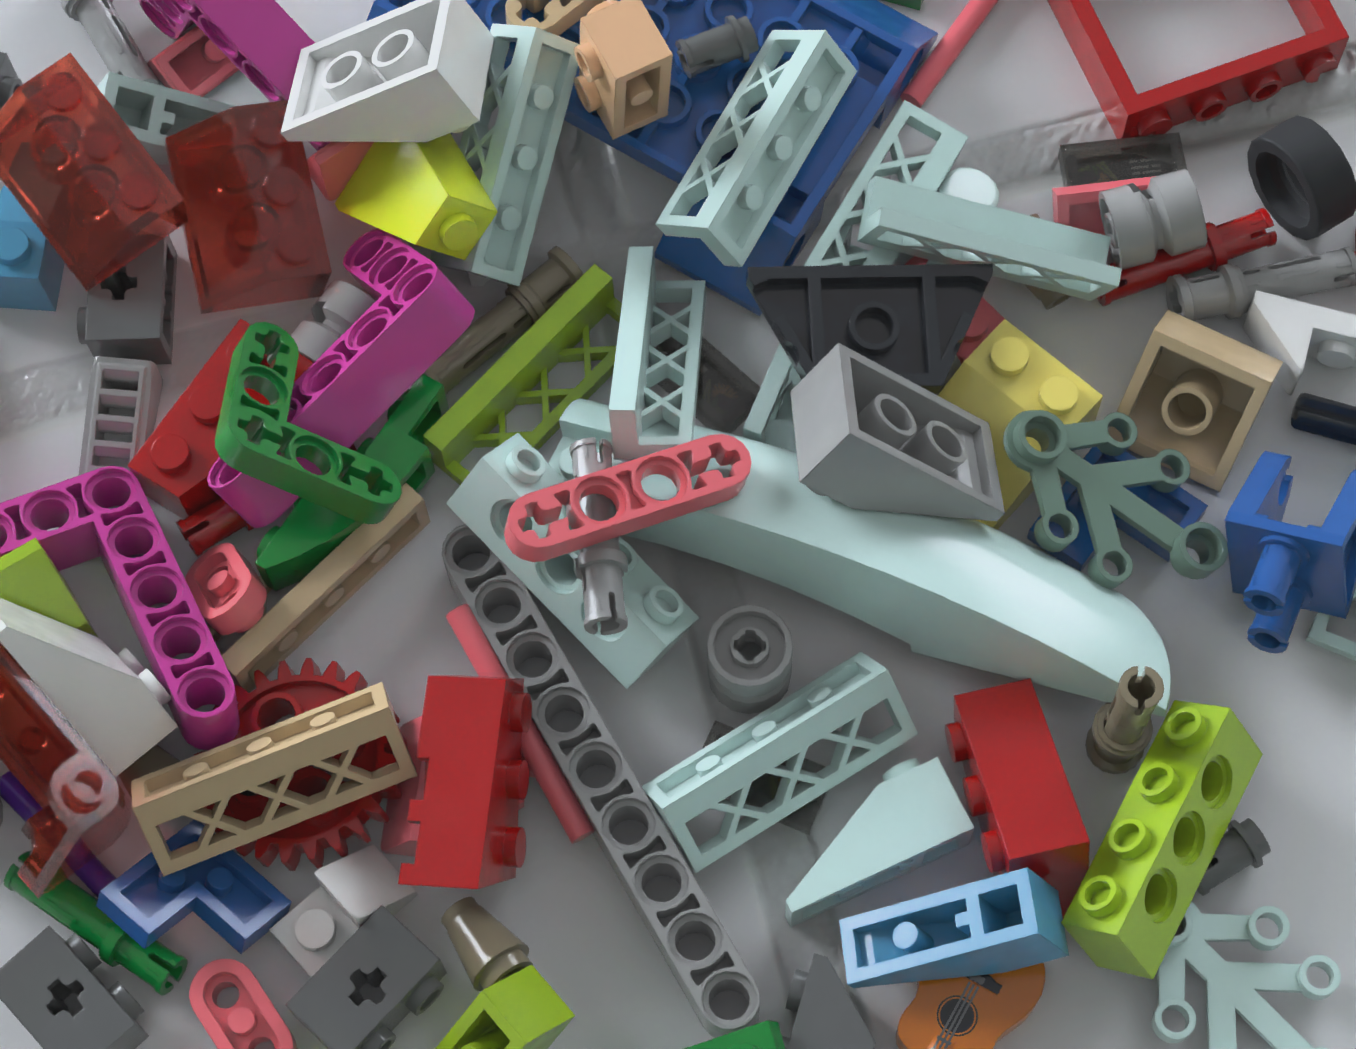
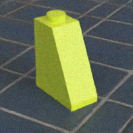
M451 133L429 142H374L334 203L338 211L417 246L463 260L470 254L498 213Z

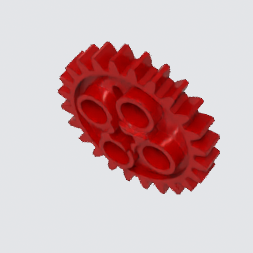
M312 658L305 659L300 675H295L285 660L280 661L277 679L269 681L258 669L254 671L255 690L248 693L242 687L234 685L240 725L238 733L233 740L274 725L283 716H297L367 688L368 682L357 670L345 679L344 670L335 661L328 665L321 676L320 668ZM215 705V706L213 707V710H215L216 708H218V707H220V706ZM393 710L394 715H395V719H396V722H397V725H398V723L400 722V719H399L398 715L395 713V711ZM385 735L359 745L350 764L372 772L397 761ZM402 735V737H403V739H404V742H405V744H406V747H407V746H408V745H407V741H406V739L404 738V736ZM342 753L334 755L332 758L339 760ZM309 765L294 772L287 789L309 797L324 791L331 775L324 772L327 770L316 769ZM278 778L271 780L270 783L276 785ZM396 785L390 786L234 849L243 857L255 849V858L265 867H269L279 853L281 862L289 871L296 870L301 854L305 853L317 869L323 867L324 849L332 847L342 858L348 856L346 839L351 835L368 844L371 841V837L364 824L370 818L388 823L390 818L379 804L382 798L401 799L402 792ZM248 790L230 797L223 814L244 822L262 815L269 798L260 794L247 796ZM280 802L277 809L287 806L288 804ZM215 803L205 806L204 808L212 810ZM217 827L215 830L216 833L224 831L223 829Z

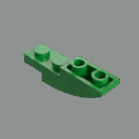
M423 373L411 389L408 388L389 407L387 412L388 421L375 439L368 437L356 451L389 467L398 477L401 486L407 483L417 493L420 492L435 473L430 450L425 445L423 435L449 410L443 384ZM299 497L293 503L295 508L282 526H273L265 534L258 546L256 554L258 559L255 561V565L265 585L274 591H278L300 582L363 523Z

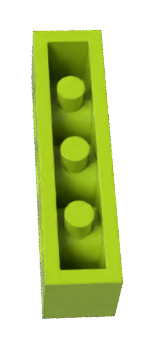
M1179 700L1173 701L1061 922L1097 967L1154 979L1263 755L1231 708Z

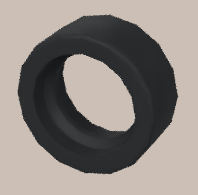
M1297 115L1251 141L1247 158L1248 170L1254 188L1268 212L1292 236L1307 241L1319 237L1353 216L1356 210V180L1352 168L1341 147L1315 121Z

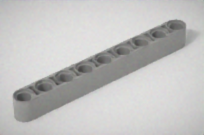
M466 524L456 527L447 535L442 545V557L451 587L461 604L469 605L508 677L524 678L523 692L529 693L531 696L532 720L594 828V837L702 1026L711 1036L716 1038L757 1024L759 1020L760 993L755 980L525 585ZM472 553H482L489 557L483 567L474 571L458 567L461 559ZM501 605H512L520 610L515 619L505 624L494 623L488 619L490 612ZM533 657H541L551 663L548 671L539 677H525L518 672L520 665ZM565 710L574 711L583 718L580 725L569 732H557L548 725L553 716ZM594 765H605L615 773L612 781L600 788H590L580 781V777L587 768ZM626 820L639 821L648 829L645 837L632 845L617 842L611 834L620 822ZM658 876H669L675 879L681 886L678 895L666 902H656L649 899L644 893V888L651 879ZM693 932L708 936L715 946L710 955L698 961L682 957L676 948L679 941L685 935ZM726 990L736 991L745 997L749 1007L740 1018L724 1020L716 1016L711 1010L710 1004L713 998L718 993Z

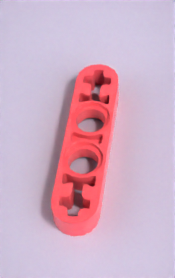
M725 434L708 435L525 494L516 499L509 509L504 530L506 544L511 552L522 560L531 562L547 561L728 501L737 496L745 485L752 462L750 453L745 445L733 436ZM710 458H715L720 466L729 464L732 466L727 478H723L719 470L704 472ZM649 475H664L675 484L677 494L669 500L659 501L652 499L642 489L641 481ZM698 475L694 489H692L691 477ZM590 494L604 495L614 503L617 513L608 520H593L584 514L579 502ZM562 505H565L567 517L558 520ZM527 517H534L538 525L549 524L546 538H539L534 530L523 531Z

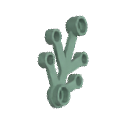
M1029 410L1019 413L1009 422L1003 435L1004 448L1009 459L1018 468L1030 473L1042 516L1035 524L1034 536L1038 544L1045 550L1060 552L1068 547L1079 534V523L1076 517L1066 510L1059 476L1077 487L1095 555L1088 563V574L1093 581L1101 586L1114 589L1128 579L1133 571L1131 556L1122 548L1113 513L1170 553L1172 567L1184 577L1196 580L1204 579L1225 563L1228 556L1227 541L1221 531L1215 526L1206 522H1196L1183 529L1126 489L1151 485L1154 489L1163 493L1176 490L1190 475V464L1181 452L1174 449H1165L1155 457L1095 465L1090 464L1073 452L1075 450L1097 447L1102 453L1109 456L1123 454L1134 444L1138 436L1137 426L1128 415L1113 412L1108 414L1103 420L1064 425L1056 415L1048 411ZM1108 427L1116 428L1121 433L1123 442L1114 440L1109 435ZM1026 437H1032L1040 444L1041 452L1034 449L1028 443ZM1161 463H1165L1173 469L1175 479L1167 477L1162 472ZM1049 522L1059 524L1064 530L1065 537H1056L1049 529ZM1186 547L1193 549L1198 554L1200 563L1191 558ZM1103 559H1108L1116 565L1118 576L1111 575L1105 570Z

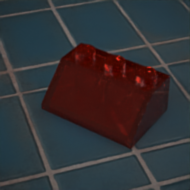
M71 53L18 87L0 109V180L86 292L188 222L184 198Z
M288 100L234 106L165 138L164 143L201 314L320 297L331 276L332 270L303 141H287L281 134Z

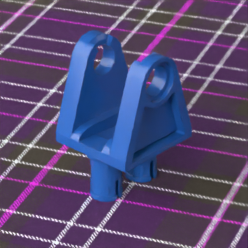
M1264 451L1231 505L1225 518L1232 592L1242 594L1244 604L1256 612L1253 623L1248 628L1247 639L1256 648L1276 654L1287 650L1288 640L1300 609L1344 619L1348 615L1356 589V470L1350 473L1322 527L1313 525L1302 527L1282 522L1293 483V476L1286 475V470L1289 469L1292 457Z

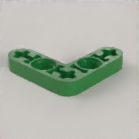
M256 322L250 325L233 351L215 435V449L220 458L227 465L241 473L365 524H378L383 521L402 494L401 483L396 474L389 467L375 459L287 422L299 357L298 346L295 340L277 325L268 322ZM264 354L267 355L266 359L267 363L270 364L269 367L260 365V363L263 360ZM244 388H250L259 392L271 405H265L256 401ZM296 457L305 458L315 464L320 469L322 475H316L304 469L298 463Z

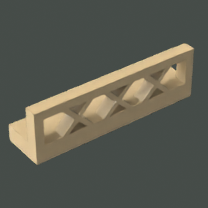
M407 483L401 486L402 494L383 521L378 524L363 523L268 612L266 598L264 603L265 610L261 619L225 653L218 648L234 684L250 693L256 687L254 671L259 669L267 677L279 666L280 661L285 660L431 522L424 499ZM260 575L259 578H260V580L262 581L263 585L265 586V588H266V590H267V594H268L272 589L269 588L267 585H265V583H264V581H263V579H262V577H261V575ZM207 624L208 629L214 641L216 642L223 635L218 634L209 624Z
M380 682L132 780V810L164 877L417 776V772L397 725L390 699L383 683ZM385 735L397 761L372 772L350 764L359 745ZM342 753L339 760L332 758V756ZM313 765L333 772L325 790L307 797L287 789L294 772L306 766ZM344 777L352 779L341 784ZM278 778L276 785L268 783V781ZM248 790L269 798L262 815L244 822L223 814L230 797ZM280 802L288 804L287 806L277 809ZM215 803L212 810L204 808L205 806ZM180 816H186L206 823L198 841L170 851L159 827L160 824ZM216 827L224 830L214 834Z

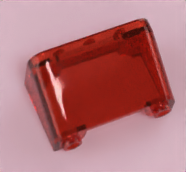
M0 643V760L43 808L27 819L21 829L24 835L29 840L31 839L32 849L28 859L23 863L17 874L39 899L117 841L129 825L132 814L129 799L112 771Z

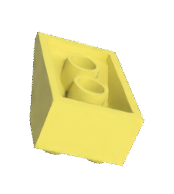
M1006 319L968 356L937 395L981 418L990 425L1005 514L997 521H977L998 530L1034 491L1030 473L1018 468L1009 459L1003 444L1005 428L1016 415L1029 410H1044L1056 415L1064 425L1096 420L1103 398L1102 394ZM1026 437L1028 443L1034 449L1041 452L1038 441L1032 437Z

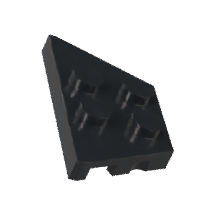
M993 264L748 267L746 286L801 380L840 343L934 394H939L992 277Z

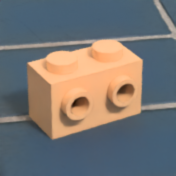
M607 0L593 7L586 16L580 18V45L574 47L575 57L579 65V76L574 78V85L584 108L589 113L596 110L612 139H616L668 115L673 54L641 0Z

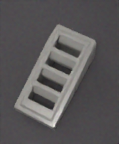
M96 356L94 358L88 390L79 475L107 467L98 466L100 457L129 459L130 462L154 431L163 386V378L154 362ZM110 408L135 410L134 417L108 414ZM105 433L132 435L131 443L103 439Z

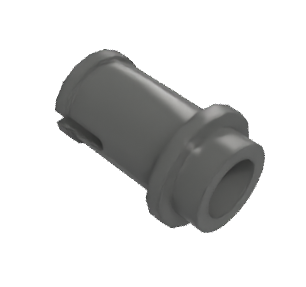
M734 15L726 16L725 24L675 42L680 63L688 78L691 79L696 77L697 74L736 59L741 63L749 61V54L758 51L759 47L755 31L746 16L738 19Z
M1250 818L1241 823L1236 820L1230 821L1227 827L1228 831L1224 833L1210 862L1213 866L1206 870L1197 888V891L1202 896L1208 894L1212 888L1249 865H1252L1254 868H1259L1263 865L1262 857L1270 853L1271 849L1261 830Z

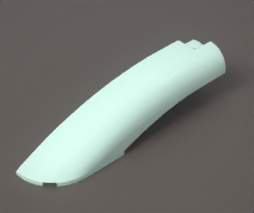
M579 398L573 401L560 417L559 423L563 436L548 464L565 481L574 479L572 458L570 456L571 444L583 438L596 437V452L600 451L599 441L602 438L611 442L612 445L608 404ZM665 420L659 421L642 432V436H678L679 430ZM695 425L693 440L708 435L725 434L735 437L745 445L750 453L752 462L744 487L737 496L728 501L625 534V536L661 544L719 562L789 588L845 612L909 643L911 652L1019 680L1031 678L1034 684L1100 701L1112 702L1118 689L1119 680L1126 670L1133 666H1138L1137 676H1142L1144 667H1150L1158 672L1164 684L1163 697L1156 705L1152 714L1166 717L1171 689L1170 665L1166 649L1157 630L1146 615L1121 593L1101 586L1088 575L1064 562L974 519L852 509L828 496H820L799 482L796 452ZM612 452V454H611V456H612V466H615V465H618V464H621V463H624V462H627V461L634 460V459H613V452ZM710 458L704 472L719 470L723 478H727L732 466L730 464L720 466L715 458ZM649 475L641 481L642 489L652 499L664 501L675 497L677 494L675 484L664 475ZM698 475L691 477L692 489H694Z

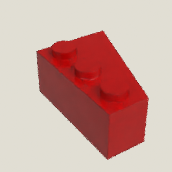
M241 318L127 465L129 470L138 479L147 497L182 519L187 518L220 498L209 486L207 479L213 464L220 457L215 449V435L232 354L251 325ZM264 354L263 360L260 363V365L269 367L270 364L267 363L266 359L267 355ZM301 354L298 357L294 382L314 363ZM244 388L256 401L265 405H271L259 392L250 388Z
M428 675L416 755L419 761H425L424 799H410L407 818L409 823L420 824L414 864L401 863L398 884L481 889L516 878V868L522 867L526 854V833L523 827H518L519 800L526 798L529 786L528 763L526 760H521V734L528 732L532 718L531 696L529 693L523 692L524 678Z
M1031 678L954 695V722L945 724V736L952 761L954 763L962 761L966 774V777L962 779L965 800L970 815L972 817L977 816L982 832V849L987 867L993 873V876L1028 867L1058 890L1062 917L1064 918L1089 869L1090 840Z

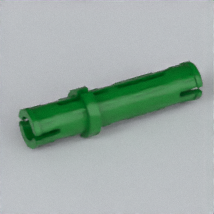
M26 851L18 857V861L26 866L24 871L14 863L10 866L5 875L4 886L11 891H15L97 948L100 959L109 966L115 967L120 964L153 987L161 996L166 995L174 988L173 984L167 981L169 976L177 982L182 978L188 965V960L184 956L176 954L157 940L146 949H143L96 906L97 898L41 861L33 852Z

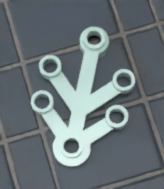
M1191 901L1181 921L1183 932L1180 935L1174 936L1157 970L1158 1007L1154 1011L1151 1020L1153 1031L1157 1037L1167 1043H1179L1184 1041L1195 1028V1011L1188 1002L1184 1001L1186 962L1206 982L1208 1049H1237L1235 1012L1273 1049H1328L1324 1047L1313 1048L1256 991L1301 993L1309 999L1322 1000L1329 997L1340 984L1341 973L1338 965L1331 958L1324 955L1310 956L1302 964L1227 962L1207 942L1249 941L1253 947L1259 950H1274L1289 935L1290 923L1286 914L1274 906H1262L1256 909L1252 915L1204 914ZM1260 918H1268L1274 921L1278 926V937L1275 939L1262 937L1256 929V921ZM1309 967H1319L1327 973L1329 978L1327 988H1315L1309 983L1306 976ZM1169 1009L1179 1011L1185 1018V1029L1181 1032L1168 1030L1162 1022V1013Z

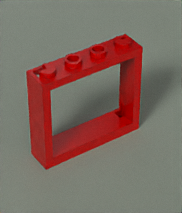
M1047 0L1120 145L1152 134L1154 139L1159 138L1173 126L1193 119L1198 122L1213 119L1224 112L1227 107L1249 99L1252 102L1264 101L1274 96L1283 87L1303 80L1307 83L1317 82L1320 74L1338 67L1349 40V35L1330 0H1287L1306 35L1137 94L1090 1Z

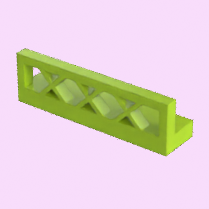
M594 263L423 435L425 445L429 447L433 463L456 483L461 485L470 473L460 462L474 448L498 447L519 433L538 451L561 428L559 419L565 409L579 398L588 400L613 374L616 346L590 347V330L606 314L618 323L620 322L622 303L614 296L613 278ZM583 339V348H574ZM601 360L592 370L591 361ZM584 361L585 378L575 388L549 389L548 373L558 363ZM541 381V390L531 391ZM549 403H559V404L550 412V404H549ZM542 404L543 420L533 431L507 432L506 415L516 405ZM499 424V433L489 434Z

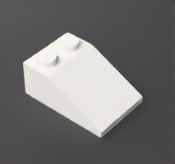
M416 0L307 46L300 51L281 134L287 141L429 142L451 132H462L480 120L494 36L466 0Z
M0 598V644L114 778L178 727L163 708L171 700L169 693L147 668L144 669L127 648H124L116 655L99 637Z

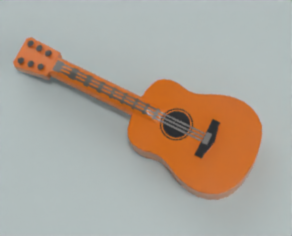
M1044 963L1005 973L918 981L916 996L900 1017L895 1036L896 1045L899 1049H993L998 1041L1020 1026L1035 1008L1045 984Z

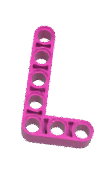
M139 0L142 10L152 23L172 39L180 37L195 23L285 117L300 51L315 42L275 0ZM330 142L309 143L318 151Z
M378 228L370 230L359 237L347 250L343 259L345 269L376 302L294 382L287 422L347 448L466 331L474 318L475 312L471 303L434 262L394 235ZM220 457L213 464L208 474L207 482L209 486L254 528L265 527L273 523L299 498L294 494L235 470ZM296 457L298 463L304 469L313 474L322 475L320 469L315 464L305 458Z
M102 467L0 503V557L35 537L58 571L101 557L156 679L171 697L167 704L184 739L188 744L202 750H210L231 742L237 735L240 725L233 679L136 476L123 467ZM120 506L118 508L108 509L110 507ZM59 527L56 530L47 531L48 529ZM145 554L141 557L129 558L132 555ZM168 603L165 607L151 608L155 604ZM178 654H194L187 659H172ZM212 704L220 706L209 712L196 711V709L203 705Z

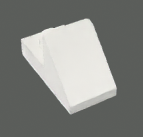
M1256 290L1245 316L1243 330L1257 350L1283 361L1276 378L1288 395H1292L1304 369L1306 356L1315 357L1320 363L1332 368H1356V315Z
M372 844L317 870L314 875L319 881L320 886L269 930L311 978L381 905L391 914L395 915L418 894L411 885L398 884L400 873L377 847Z

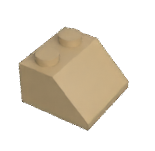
M1167 310L1154 328L1117 412L1128 415L1137 426V439L1127 450L1145 458L1155 457L1165 449L1177 450L1187 458L1190 464V475L1188 478L1220 492L1283 361ZM1109 427V435L1114 440L1123 442L1121 433L1116 428ZM1161 463L1162 466L1173 470L1169 465Z

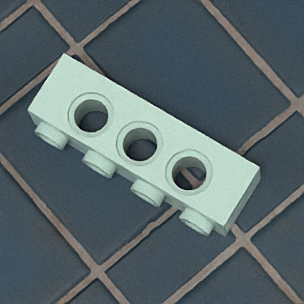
M517 433L483 456L446 504L599 662L628 689L663 658L699 617L681 599L679 594L670 588L640 558L632 546L619 536L620 550L626 554L628 571L627 573L624 572L622 577L628 626L619 633L601 635V623L597 622L598 632L596 634H590L585 631L582 580L577 578L574 572V559L578 558L579 550L547 561L531 562L522 560L513 554L506 544L504 530L509 509L516 499L525 494L565 482L545 461L543 456ZM562 505L558 520L567 517L565 505ZM527 517L523 531L534 530L539 538H546L549 524L538 525L534 517Z

